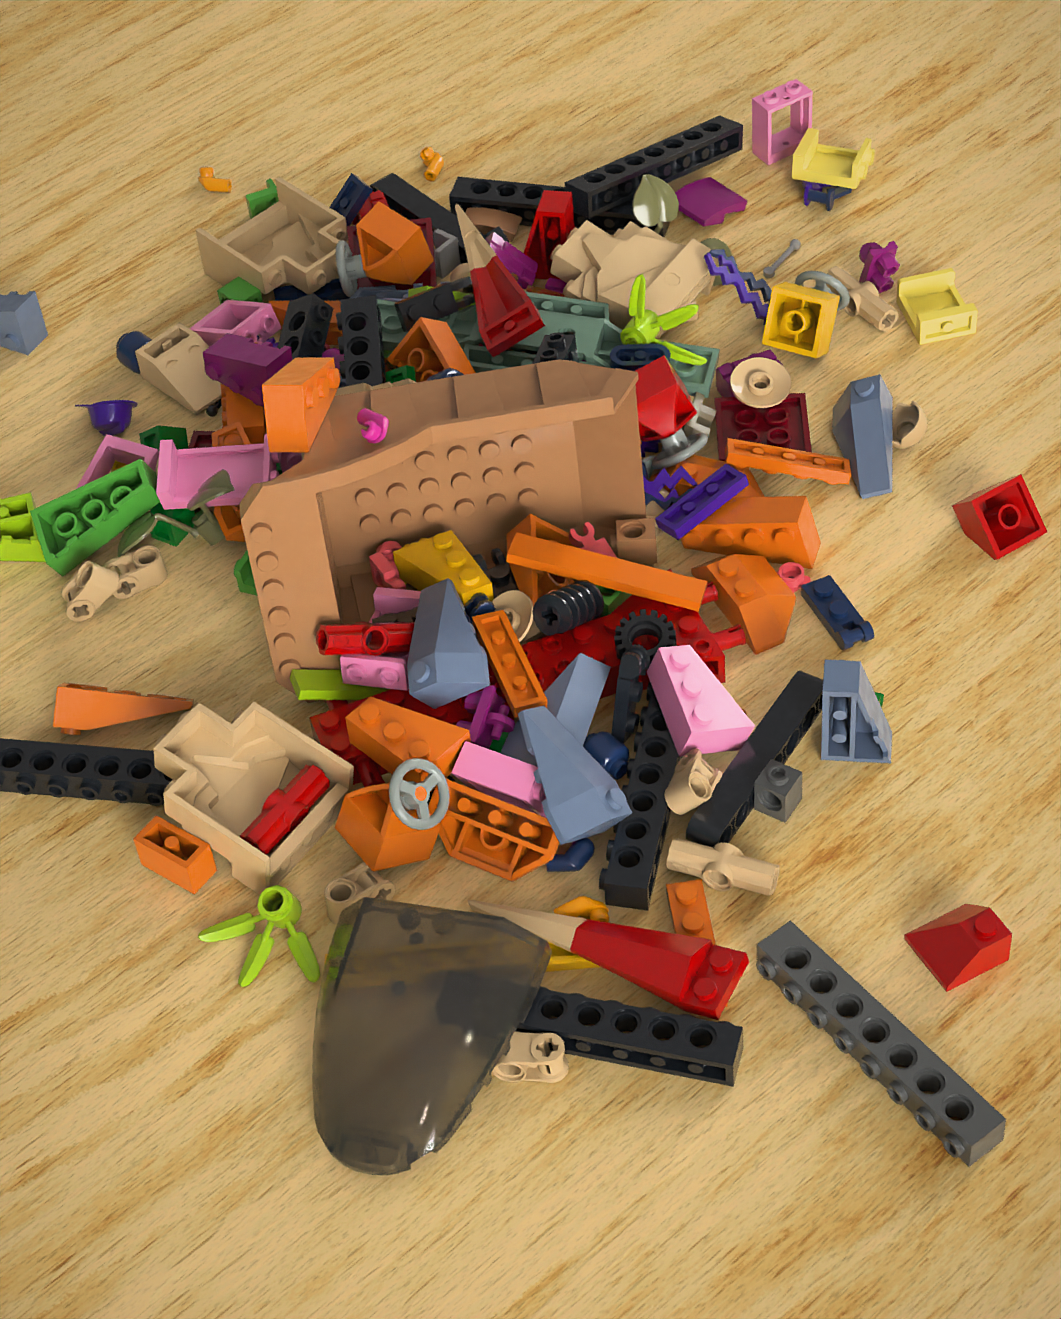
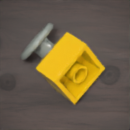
M819 271L800 273L795 279V284L783 282L773 286L762 344L816 359L827 354L836 312L844 309L850 301L847 288L838 279ZM806 280L816 281V285L813 288L804 287L803 283ZM826 283L835 288L840 295L831 292Z

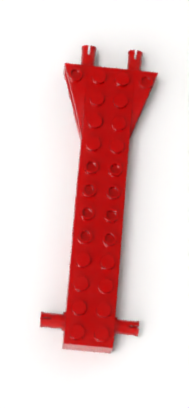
M713 581L707 582L701 605L718 601V592L716 586L713 585ZM631 595L610 615L584 623L562 634L546 636L521 646L543 692L547 690L579 653L610 666L611 668L600 699L616 694L620 659L616 655L615 629L616 626H620V620L623 617L629 621V613L633 611L636 617L640 616V610L646 609V615H650L651 610L657 611L658 618L662 613L667 616V622L671 621L674 625L676 645H690L720 683H726L725 655L722 651L746 644V636L740 624L713 633L709 631L697 611ZM642 635L634 639L632 644L633 646L639 644L646 648L645 650L656 647L659 640L652 635ZM488 662L490 685L497 688L496 693L505 699ZM646 670V676L639 675V682H643V690H647L650 680ZM390 689L371 696L453 725H457V722L460 720L472 722L475 715L468 713L465 709L464 702L466 696L436 709L409 695V689L408 691ZM369 697L349 704L347 700H324L329 711L309 717L314 741L354 766L353 785L362 782L365 788L385 783L381 775L389 772L350 743L345 719L347 715ZM510 709L508 717L514 721V716Z

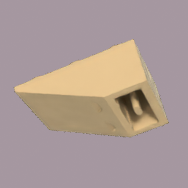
M179 322L135 351L142 378L196 415L222 398V383L210 379L204 369L203 351L209 348V346L196 332Z

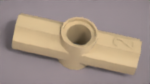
M838 266L829 269L827 274L838 279L849 292L850 301L844 308L848 315L855 317L859 314L883 332L892 329L893 324L898 320V311L880 298L878 290L872 282L865 281L860 283ZM826 283L831 292L840 295L835 288Z
M678 838L676 840L673 839L666 861L667 869L700 877L706 885L718 891H728L733 886L770 896L774 894L780 873V865L744 856L739 848L729 843H718L713 848Z

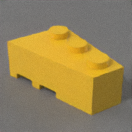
M452 530L439 533L431 538L393 551L395 565L405 585L410 584L418 591H421L449 578L452 580L460 599H462L463 605L471 599L473 594L480 592L484 593L491 602L494 600L492 582Z

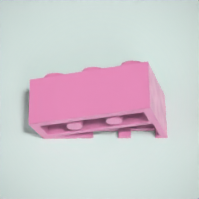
M690 645L658 648L647 670V675L678 755L685 756L694 748H698L702 754L740 750L746 743L755 725Z

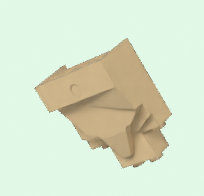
M281 177L275 179L279 201L218 240L202 228L196 229L203 269L206 275L223 286L239 276L260 289L265 295L283 283H291L308 295L314 293L339 276L336 265V245L340 240H348L346 217Z
M586 220L579 228L575 227L570 232L567 241L563 245H557L551 254L553 262L550 273L567 283L563 290V295L566 298L608 303L609 322L621 330L633 318L628 313L629 299L633 283L638 275L643 274L645 277V310H651L658 316L689 305L700 292L708 296L715 276L710 275L704 255L711 251L710 248L694 238L687 245L670 242L648 227L641 228L631 221L623 230L619 228L611 236ZM712 257L716 267H719L718 258ZM660 326V331L655 338L659 339L666 330H663Z
M254 701L245 711L240 710L234 716L231 723L198 703L190 712H184L178 719L176 726L168 734L161 735L153 748L155 768L173 779L163 793L165 814L182 824V829L210 844L213 850L227 858L232 865V877L259 895L266 888L279 885L337 821L345 794L353 791V765ZM305 765L317 766L330 780V787L309 808L308 815L292 833L287 832L267 855L240 838L244 830L259 816L266 799L275 789L280 788L283 790Z

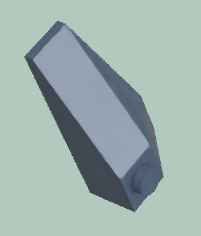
M879 374L850 382L833 407L832 432L843 457L850 461L851 475L862 499L892 493L893 397Z
M449 578L421 590L407 662L409 695L433 709L490 686L487 654L484 648L479 645L474 635L476 631L473 625L468 622L464 614V605L452 580Z

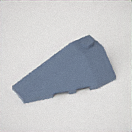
M579 653L547 688L544 694L547 698V709L583 746L611 667ZM518 720L514 730L508 733L500 753L537 766L535 756L527 750L520 720Z
M545 706L522 710L518 713L527 750L536 759L538 767L534 771L536 783L543 785L546 797L542 801L543 810L561 845L604 833L632 814L626 796L620 790L617 782Z

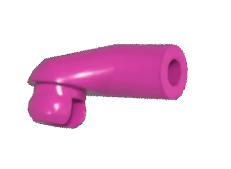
M367 408L360 410L357 415V421L360 425L367 427L366 431L361 429L362 436L369 443L373 444L383 441L389 425L387 417Z

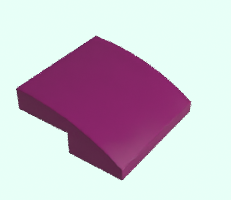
M711 177L694 181L675 192L679 203L678 210L702 226L723 224L726 213L745 211L748 201Z

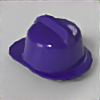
M110 400L91 405H75V407L87 408L94 429L104 436L106 434L114 436L122 433L125 428L130 426L132 408L137 407L138 404L130 400Z

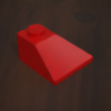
M1022 474L978 491L952 505L965 535L994 560L1000 559L1048 532Z
M964 904L904 934V940L944 990L948 992L1008 961L1012 933L990 907Z

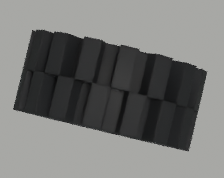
M646 609L640 610V616L637 617L633 611L629 613V621L623 617L620 620V626H616L615 629L616 655L620 661L621 657L627 653V650L633 646L632 643L637 637L652 635L659 640L656 647L646 650L648 655L646 658L647 666L640 673L643 676H646V670H648L658 648L677 646L673 623L671 621L667 622V616L663 613L658 618L657 611L651 610V614L646 615Z

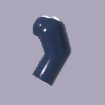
M589 838L574 841L565 854H555L553 860L546 863L547 872L581 870L594 854L595 847L593 842Z

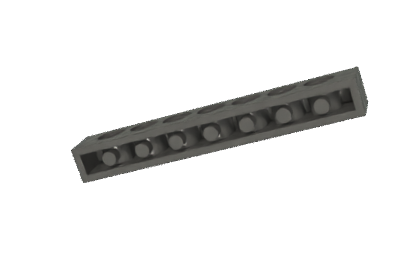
M791 920L757 944L756 967L759 973L766 980H772L781 988L783 995L791 1004L800 1006L807 1013L809 1020L816 1028H823L833 1038L835 1045L840 1051L845 1054L849 1053L857 1060L861 1069L869 1078L877 1079L886 1088L888 1095L898 1105L903 1104L914 1115L921 1128L934 1133L942 1141L945 1150L952 1157H959L970 1167L1004 1140L1006 1118ZM875 1040L878 1041V1043H871L869 1041ZM902 1065L907 1068H897L895 1066ZM922 1091H931L934 1094H925ZM950 1117H959L963 1120L955 1121L950 1119Z

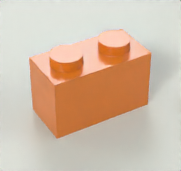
M157 815L133 838L141 865L194 895L217 871L210 844Z

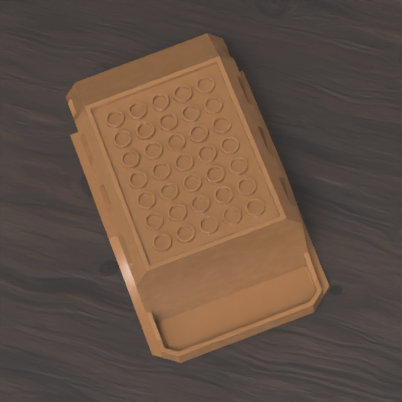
M559 359L334 396L309 453H303L304 460L271 481L252 484L239 504L241 524L276 682L296 695L290 681L292 669L341 670V655H321L319 653V648L316 644V632L319 630L320 625L355 624L359 621H370L375 612L373 594L378 586L372 578L369 556L375 554L378 546L384 542L396 541L403 547L406 544L418 542L421 538L428 539L439 533L452 530L470 555L473 557L474 555L481 554L487 568L491 569L495 566L491 557L492 549L499 548L504 554L505 560H507V533L530 513L568 533L570 529L574 528L579 536H586L583 527L584 523L589 522L594 528L595 540L597 541L604 537L610 547V534L616 533V520L646 518L635 386L639 380L638 372ZM367 408L387 417L389 425L383 441L373 444L369 443L362 436L361 429L366 431L367 427L360 425L357 421V415L360 410ZM653 563V564H642V565L654 567V563ZM406 584V589H403L418 591L410 584ZM602 593L603 596L612 595L610 593ZM304 700V701H306L307 703H312V702H317V701H322V700Z

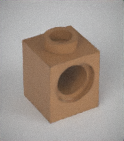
M655 518L616 520V533L610 534L611 549L614 553H618V558L638 564L657 563Z

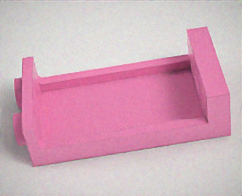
M267 434L264 435V443L191 449H177L172 439L160 440L156 494L164 510L187 508L189 501L198 493L200 486L212 475L224 469L229 473L234 491L219 496L205 504L207 507L239 505L252 484L271 481L279 476V472L276 471V464L281 463V452H269Z
M377 587L373 594L375 612L369 623H372V619L379 618L384 614H395L417 607L421 591ZM371 632L366 636V645L371 641ZM409 652L382 653L377 656L369 654H342L340 665L343 683L408 691L407 662Z

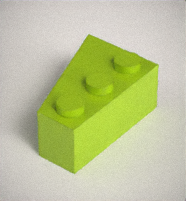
M31 492L0 499V561L46 562L30 513L31 510L36 508Z

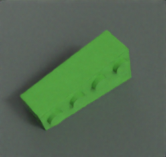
M140 458L31 510L30 513L46 564L61 576L66 575L160 503L156 494L157 474Z

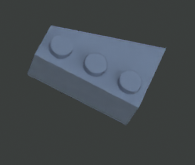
M11 291L8 295H0V346L11 351L29 355L48 336L36 292L29 291L27 294L19 295L17 291Z

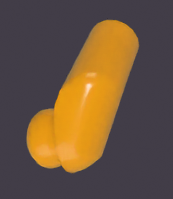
M212 167L200 168L198 180L206 190L212 192H231L232 183L230 179L213 177L214 169Z
M579 896L554 909L555 914L572 917L580 916L585 919L609 922L607 906L603 902L586 896Z

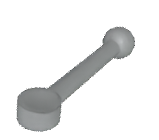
M792 240L790 247L771 267L764 268L763 274L765 278L774 277L778 266L794 250L800 248L801 243L799 240Z

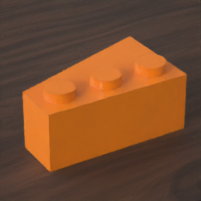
M334 357L294 358L262 384L269 452L309 453L340 385V373L338 368H335Z
M371 696L345 717L350 743L391 774L404 761L412 758H422L435 764L441 770L444 777L447 778L452 774L465 741L471 743L470 731L468 729ZM413 769L404 775L403 780L416 783L423 782L429 773L421 769Z

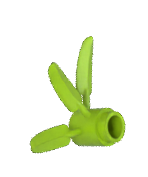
M643 274L638 275L633 283L629 299L628 313L633 318L621 331L620 338L624 345L660 344L669 349L670 358L691 365L705 364L707 362L706 358L667 341L662 342L655 338L660 331V326L663 330H669L684 323L697 313L698 305L683 306L659 316L651 310H645V277Z
M270 886L260 894L257 904L260 914L253 916L251 913L239 915L208 927L198 935V938L204 942L227 940L253 932L256 928L254 923L266 919L268 921L263 934H257L240 972L238 979L240 987L250 985L265 964L274 945V939L269 937L273 926L288 929L291 936L287 940L288 946L306 978L311 982H316L320 978L319 965L306 934L302 931L297 933L293 926L300 919L302 913L301 903L283 886Z

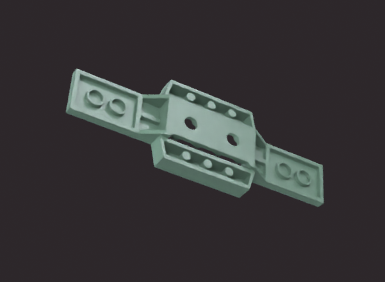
M531 292L525 293L538 309L545 326L510 347L513 351L505 350L494 358L488 352L479 333L476 304L438 319V321L447 322L476 373L532 364L536 354L524 353L523 351H538L544 336L552 333L575 335L579 363L610 368L611 350L618 345H624L620 338L622 330L609 322L608 303ZM377 299L381 312L384 350L394 351L408 332H403L394 306L396 302ZM669 342L707 359V362L703 365H691L670 358V364L684 383L689 395L695 396L696 392L705 395V398H708L719 360V349Z

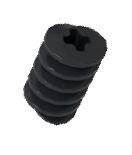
M577 581L538 598L532 611L533 619L542 633L548 636L562 634L600 617L604 610V600L600 590L593 583Z

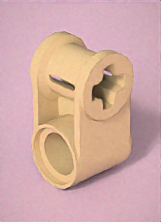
M154 545L141 546L135 551L109 560L104 565L105 568L116 573L115 567H118L121 572L118 575L117 589L113 594L118 599L130 598L136 593L158 586L166 580L168 575L160 550ZM122 582H124L127 588L126 590L123 589L121 585Z
M85 561L75 575L62 587V597L67 601L66 614L68 618L79 622L92 617L106 599L111 597L116 591L119 582L118 574L94 562Z
M698 748L689 751L678 762L675 768L676 771L665 790L667 805L674 813L679 815L686 814L708 801L716 784L722 777V772L718 768L713 769L701 757L702 752Z
M365 862L361 863L355 869L330 881L326 885L324 894L330 921L340 926L352 924L372 910L387 904L395 894V885L391 881L385 880L380 875L379 870L373 872Z
M502 1032L498 1036L492 1072L497 1078L508 1082H558L567 1075L569 1070V1063L564 1055V1042L560 1036L554 1033ZM549 1043L552 1044L553 1051L550 1050ZM546 1065H549L550 1073L547 1072Z

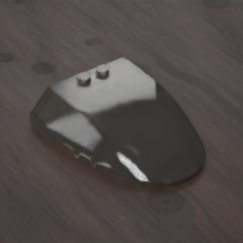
M363 897L342 910L322 975L313 1038L312 1086L314 1118L317 1131L330 1154L342 1165L353 1171L382 1176L411 1170V1163L431 1151L437 1153L450 1140L472 1111L471 1103L483 1085L488 1087L492 1080L491 1072L502 1054H508L511 1048L510 1040L518 1024H524L552 955L548 942L500 916Z

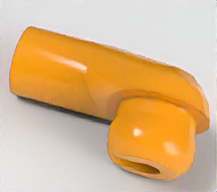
M425 147L420 152V157L427 167L424 177L428 181H435L444 166V160L431 147Z

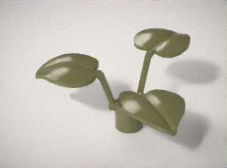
M646 174L643 175L641 183L634 194L632 210L636 220L642 225L654 226L657 224L654 232L658 234L663 227L662 222H670L677 217L679 203L674 190L665 181L656 176ZM708 238L700 242L711 250L724 249L727 257L732 256L729 247L719 239ZM715 276L713 286L722 284L721 277Z
M222 469L212 475L200 486L198 493L189 501L187 508L190 511L198 507L201 509L191 520L194 524L193 528L161 513L153 515L152 512H147L125 530L118 545V557L125 555L127 551L149 535L157 521L160 520L189 532L194 538L200 534L211 546L220 542L225 536L215 514L208 509L205 503L234 491L229 473Z

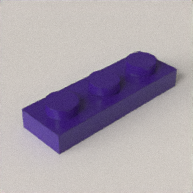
M727 464L723 465L656 517L655 521L658 528L679 540L749 485L747 476Z

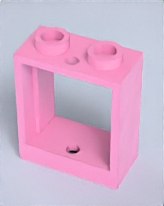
M797 79L788 81L779 87L752 98V153L767 165H771L794 154L807 129L812 128V90ZM790 105V127L771 135V113Z
M226 300L190 329L196 332L210 347L227 333L252 338L257 344H262L278 332L281 326L270 303Z
M106 434L77 488L107 475L115 461L130 464L141 458L155 472L159 451L152 447Z
M465 741L452 770V774L469 788L546 818L542 806V801L546 799L543 785L536 783L534 771L538 769L537 766Z

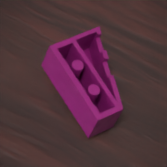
M227 333L203 351L204 369L210 379L222 383L233 392L243 395L254 404L264 407L262 384L293 360L291 347L283 346L279 349L273 347L271 342L265 341L262 344H256L252 338Z

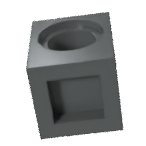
M771 759L754 782V810L786 823L802 800V772Z

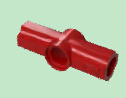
M359 621L355 624L320 625L319 630L316 632V644L321 655L369 654L377 656L382 653L410 652L415 622L369 623ZM371 632V641L366 645V636Z
M305 765L283 790L280 788L275 789L268 796L261 813L244 830L240 838L267 855L287 832L292 833L308 815L309 808L330 787V780L317 766Z

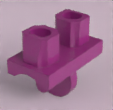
M894 241L889 242L885 248H882L876 242L866 243L859 252V258L864 263L859 282H872L879 294L893 287L894 281L890 276L895 274L900 266L895 258L898 246Z
M493 685L485 687L483 691H476L466 696L464 702L465 709L468 713L475 714L473 721L460 720L456 725L470 731L471 743L487 749L490 748L493 739L500 740L502 732H512L515 727V722L508 717L510 708L505 705L506 700L496 693L497 688Z

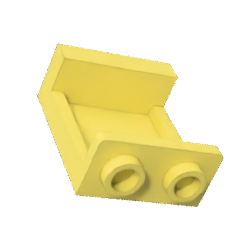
M808 128L793 154L792 179L856 189L860 180L866 178L868 165L872 166L874 161L875 149H871L872 139L865 138L860 150L818 144L819 129Z
M953 268L900 278L897 281L896 302L919 345L976 333L978 310L974 303L965 304L954 284L955 272Z

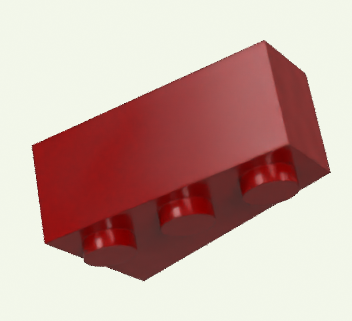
M543 191L523 252L538 263L535 279H560L550 273L553 262L551 254L557 245H563L567 241L570 232L575 228L572 192Z

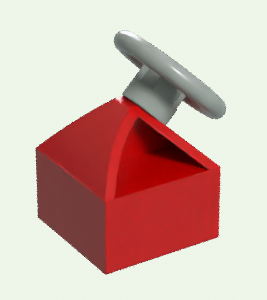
M665 355L637 369L635 372H638L639 380L635 386L640 438L642 441L660 440L664 450L655 456L652 466L655 469L668 468L689 458L702 449L708 441V436L704 433H696L686 437L682 427L697 411L684 383Z

